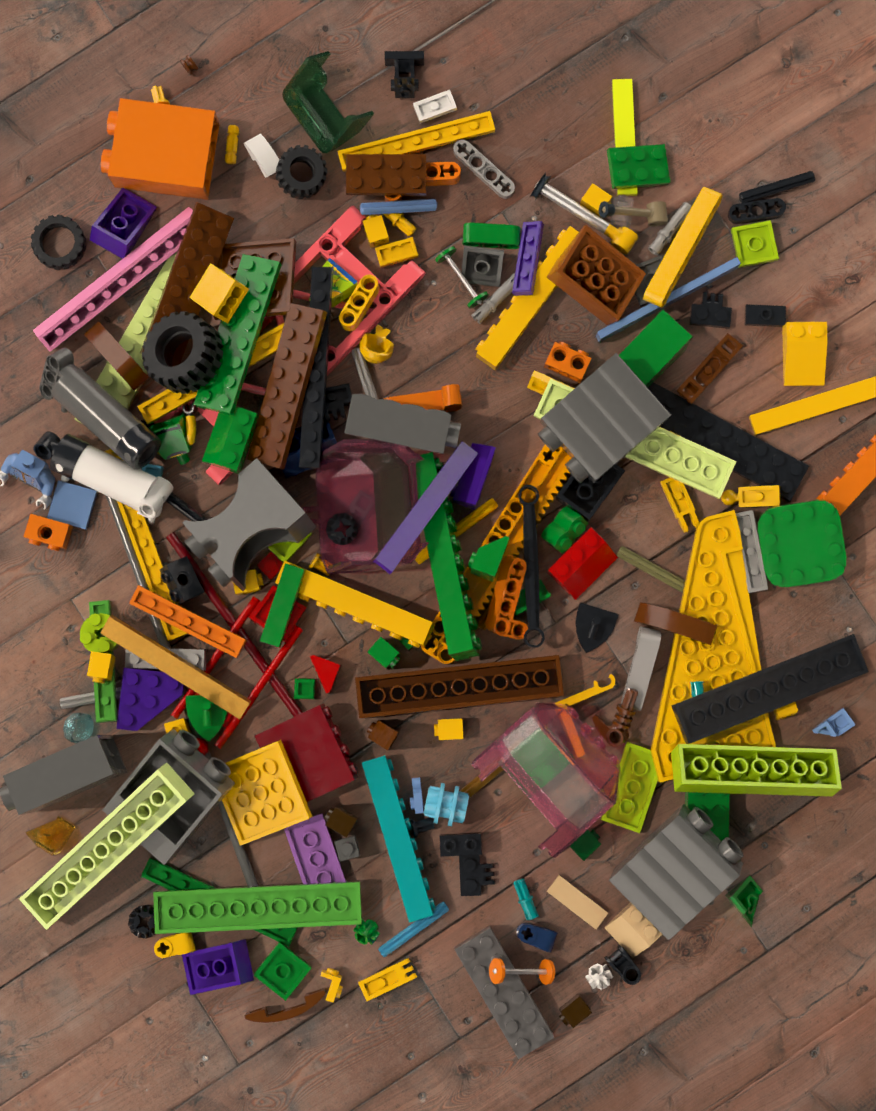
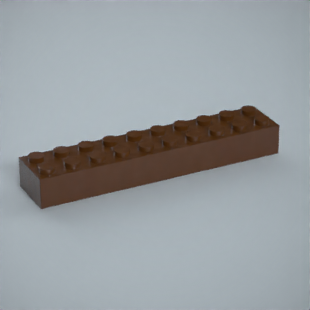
M559 655L355 677L359 719L564 696Z

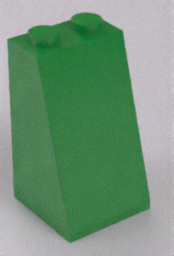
M662 310L619 356L648 388L686 351L693 336L667 312Z

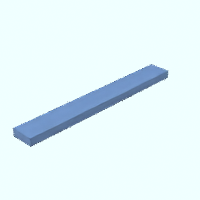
M738 257L672 291L663 308L738 269L741 264ZM650 303L599 330L596 338L600 343L663 308Z

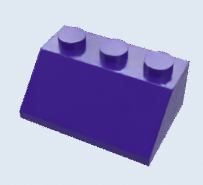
M472 443L471 448L478 454L461 476L458 486L455 485L450 496L453 497V503L475 510L496 447Z

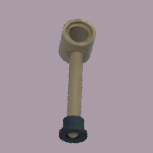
M606 201L601 202L599 206V215L602 218L613 215L646 217L648 225L652 227L663 226L668 223L666 202L663 201L651 202L646 205L647 209L617 207Z

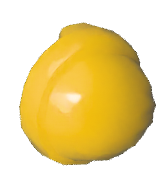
M377 325L375 334L366 333L363 335L359 346L365 360L373 364H379L392 356L394 344L386 338L391 332L389 329H383L382 326Z

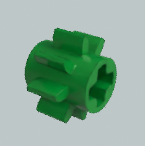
M362 919V924H357L353 929L356 932L355 939L364 945L368 942L372 945L380 935L377 923L371 919L366 921Z

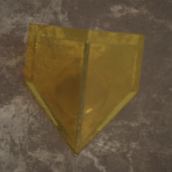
M58 816L57 819L25 833L36 846L55 856L61 852L75 830V826Z

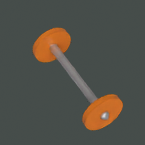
M494 958L489 966V976L492 983L501 984L505 974H539L540 981L544 985H550L555 978V966L550 959H544L541 961L539 969H505L503 960Z

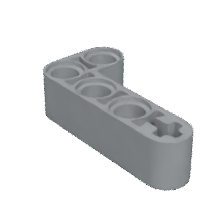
M640 626L621 704L628 688L638 691V696L634 709L641 711L660 646V631Z

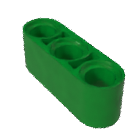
M465 223L463 225L462 244L464 246L518 249L521 227L505 224Z

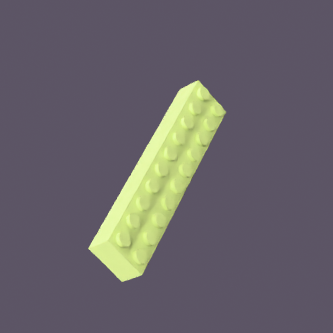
M168 763L164 764L22 895L19 900L47 930L195 793Z

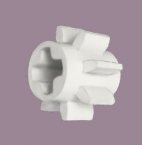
M598 963L589 968V975H586V979L592 989L597 987L600 990L610 986V979L613 978L606 964L602 966Z

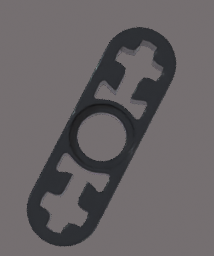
M780 198L734 204L728 211V219L733 224L779 218L785 212L786 204ZM774 204H776L777 207H781L778 213L775 209L769 210L768 214L766 215V210L773 208ZM752 207H760L762 214L760 216L753 215L751 212ZM748 208L747 213L741 214L739 218L733 215L735 210H738V213H743Z

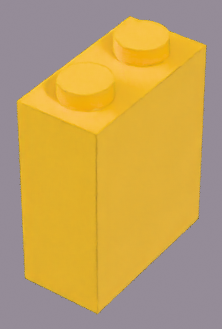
M210 263L190 298L213 316L229 323L249 288Z

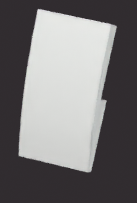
M260 133L244 142L252 160H256L265 178L274 174L279 158Z

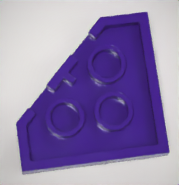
M124 668L116 729L140 730L183 695L184 685L164 672Z

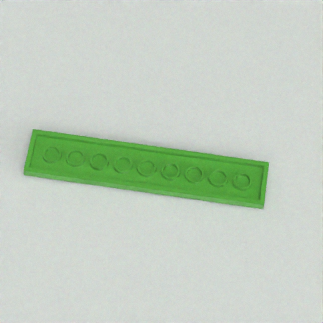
M360 881L153 892L155 934L362 924Z

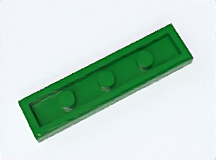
M285 563L260 639L261 642L281 648L306 571L305 569Z

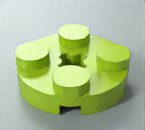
M103 613L92 614L83 622L80 629V641L88 651L108 653L118 647L119 644L106 636L97 639L96 632L103 629L110 615Z

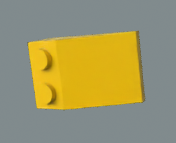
M786 322L782 327L784 386H824L827 356V322Z

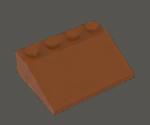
M584 225L555 262L547 278L603 323L609 325L619 321L646 273L590 227Z

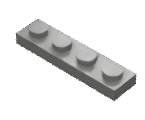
M753 510L735 513L743 547L742 553L748 593L768 590Z
M167 648L199 669L206 670L207 650ZM126 649L125 668L158 669Z

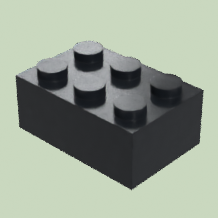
M616 464L594 484L588 477L582 483H579L572 475L557 495L556 500L564 506H568L589 522L625 470Z

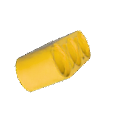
M369 274L361 278L342 309L339 320L346 331L356 330L378 295L380 287L374 275ZM372 282L375 284L373 289L368 290L365 288L367 283ZM359 299L365 301L360 307L354 305ZM348 316L354 317V321L350 324L344 322Z

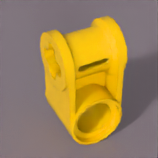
M192 932L176 933L163 937L154 946V952L160 958L187 954L196 950ZM162 943H164L165 946H169V948L166 950V953L164 952V950L159 949Z

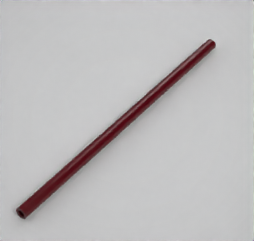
M172 532L166 537L180 558L188 557L204 592L231 628L237 619L176 533ZM241 627L237 635L247 640L244 648L264 674L269 664ZM274 673L268 682L292 716L295 717L303 713Z

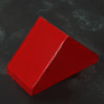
M311 655L310 659L326 694L332 692L341 665Z

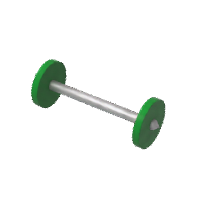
M452 246L439 254L435 261L437 264L445 260L448 261L474 298L467 305L471 309L481 304L489 294L487 291L479 295L476 294L451 259V256L457 250L455 246Z

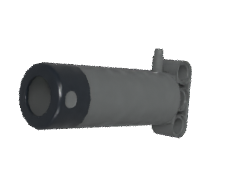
M62 348L47 356L39 386L41 395L46 400L54 398L61 404V411L63 413L70 412L132 469L138 470L149 464L159 452L161 447L160 438L81 368H77L73 364L74 357L69 349Z

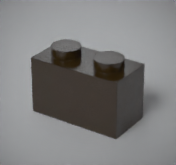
M340 806L329 809L324 819L327 820L325 824L327 827L347 838L359 817Z

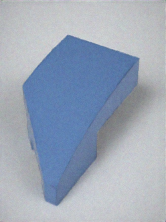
M843 707L812 729V731L817 734L836 737L855 726V723Z

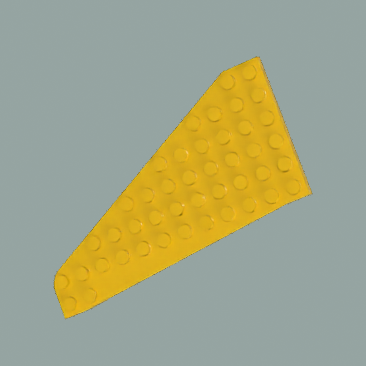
M735 510L704 518L700 521L695 531L679 613L709 622L718 627L712 645L674 633L650 750L658 782L673 779L671 752L678 744H686L671 705L692 697L690 682L703 681L704 692L761 670L750 596L746 583L743 547ZM768 713L690 743L700 745L776 747Z

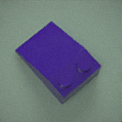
M122 188L92 225L90 241L123 259L136 245L157 207Z
M246 939L182 954L190 995L236 986L254 980Z

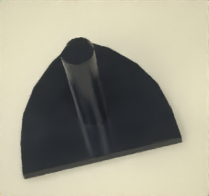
M584 603L579 604L575 621L576 633L585 653L598 648L608 639L613 632L619 614Z

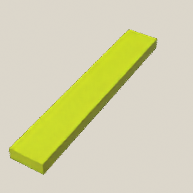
M613 79L615 147L635 146L632 79ZM637 187L617 189V197L637 196L638 194Z

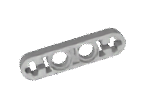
M458 140L454 144L453 152L455 157L499 197L508 199L513 196L515 190L514 183L466 140ZM459 146L461 148L466 147V153L470 155L468 160H466L467 155L464 152L458 153ZM474 158H479L482 161V165L477 168L473 167L471 161ZM493 171L497 174V178L490 181L486 178V173ZM500 178H502L501 184H502L504 187H506V186H508V185L510 186V187H509V191H510V192H508V191H505L504 193L502 192V186L498 183L499 180H500Z

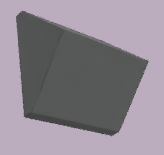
M464 246L461 273L471 284L500 287L504 250Z

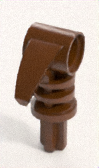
M628 688L626 690L622 704H617L616 709L619 713H615L617 719L613 720L611 726L607 725L597 714L592 717L597 731L612 747H618L629 739L628 729L631 727L629 722L633 721L631 716L636 715L637 712L634 709L638 691ZM614 732H618L620 734V741H618L614 737Z

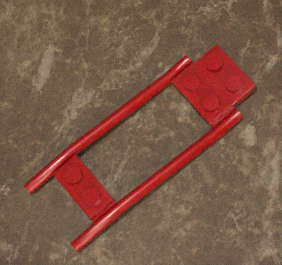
M273 585L262 601L253 596L229 631L237 634L247 618H250V620L264 629L277 587ZM295 602L282 641L285 643L247 697L251 702L241 719H238L227 712L222 725L226 729L214 744L220 750L303 632L300 627L296 626V623L307 608L299 602ZM216 649L206 664V670L202 671L210 674L224 652ZM189 688L171 713V716L175 719L179 718L186 708V696L200 694Z

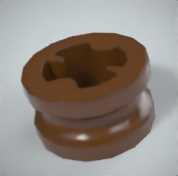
M186 55L185 60H180V63L189 75L193 74V70H198L197 65L189 55Z

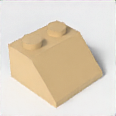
M631 902L604 927L632 958L650 947L662 935Z

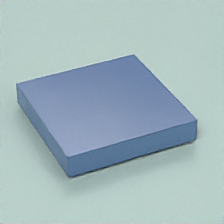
M58 480L47 518L87 530L98 491Z

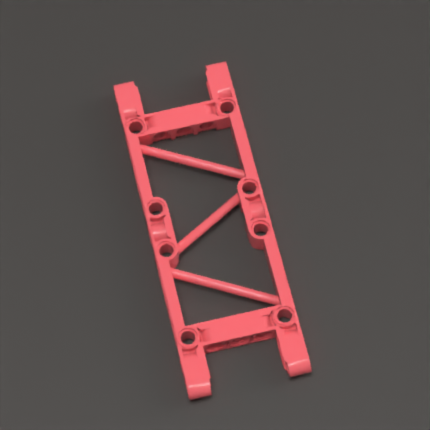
M354 205L347 209L295 262L294 284L321 256L326 261L331 258L357 280L358 283L363 276L374 275L344 247L361 230L363 220H366V216L362 215ZM326 243L333 245L330 250H324L322 247ZM413 260L407 265H403L385 284L377 278L380 290L372 303L375 309L369 308L365 314L368 316L336 348L329 345L328 353L334 354L335 358L332 361H328L327 376L360 343L363 335L370 333L425 276L426 272ZM372 282L367 283L365 288L368 290L373 289L375 284ZM293 289V298L309 301L310 293ZM382 297H388L390 298V302L388 304H382L380 303V299ZM342 301L335 308L343 309L347 302ZM283 315L266 316L260 332L274 318L276 319L277 326L283 324ZM243 383L241 389L242 391L263 396L266 392V388ZM195 399L189 401L186 404H188V406H192V403H194ZM184 405L153 423L157 424L179 416L183 412ZM198 407L197 411L214 427L219 412ZM210 465L206 470V474L218 485L225 482L233 473Z

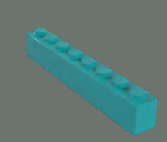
M384 755L362 762L409 923L433 916V910H436L433 897L429 898L427 890H430L427 877L423 878L421 870H424L421 857L417 858L415 850H418L415 838H411L409 830H412L409 818L405 819L403 810H406L403 798L399 799L397 794L400 787L397 778L393 779L391 771L394 770L391 758L387 759Z

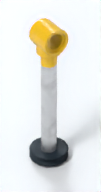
M546 172L536 183L531 196L535 197V200L540 194L544 195L611 238V245L619 252L626 255L630 252L639 238L633 230L627 227H619L617 229L547 184L551 176H546Z

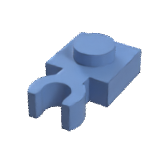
M420 777L412 778L414 797H410L411 810L415 809V814L424 813Z

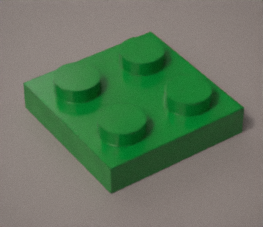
M279 941L254 972L253 976L286 1001L312 966Z

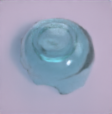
M73 713L64 722V737L69 742L76 744L91 737L94 722L88 714Z

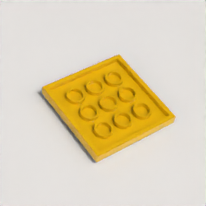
M281 740L225 763L231 771L229 778L235 782V785L222 799V802L240 846L313 817Z

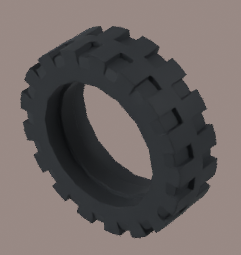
M63 215L48 216V219H42L40 224L34 227V234H31L33 253L48 268H54L55 270H60L61 268L64 270L69 269V266H75L77 261L82 259L83 251L86 250L84 232L70 217H64ZM54 228H67L74 235L75 243L73 249L63 257H50L43 249L42 243L45 235Z

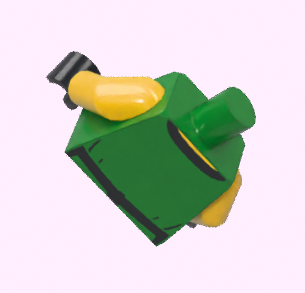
M192 403L191 411L188 409V404H184L183 411L187 413L186 417L183 414L157 424L151 423L149 425L145 420H141L145 426L160 438L161 447L157 454L161 455L163 459L168 460L176 457L180 465L190 461L188 452H190L196 439V417L193 414L197 412L198 407L193 405L194 403Z

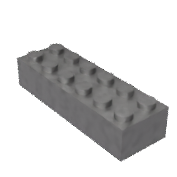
M490 926L454 947L455 952L518 1059L554 1038L551 1029L518 974H505L501 984L492 983L489 976V966L494 958L502 959L505 969L515 968Z

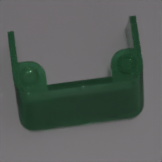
M329 51L307 57L282 93L284 102L322 153L334 151L360 133L374 115L373 111H369L357 116L352 114L344 119L323 89L328 79L322 65L331 55Z

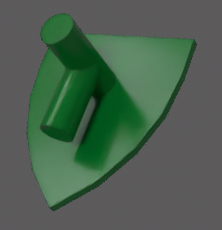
M201 695L186 696L188 718L197 733L209 742L222 727L227 711Z

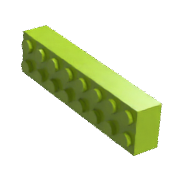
M678 744L671 752L675 792L833 797L842 789L836 749Z

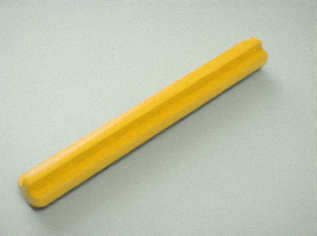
M491 498L456 524L458 530L455 532L456 538L498 507L497 502ZM427 546L413 556L418 564L423 563L429 558Z

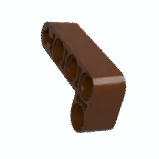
M99 321L84 333L85 337L134 391L149 378Z

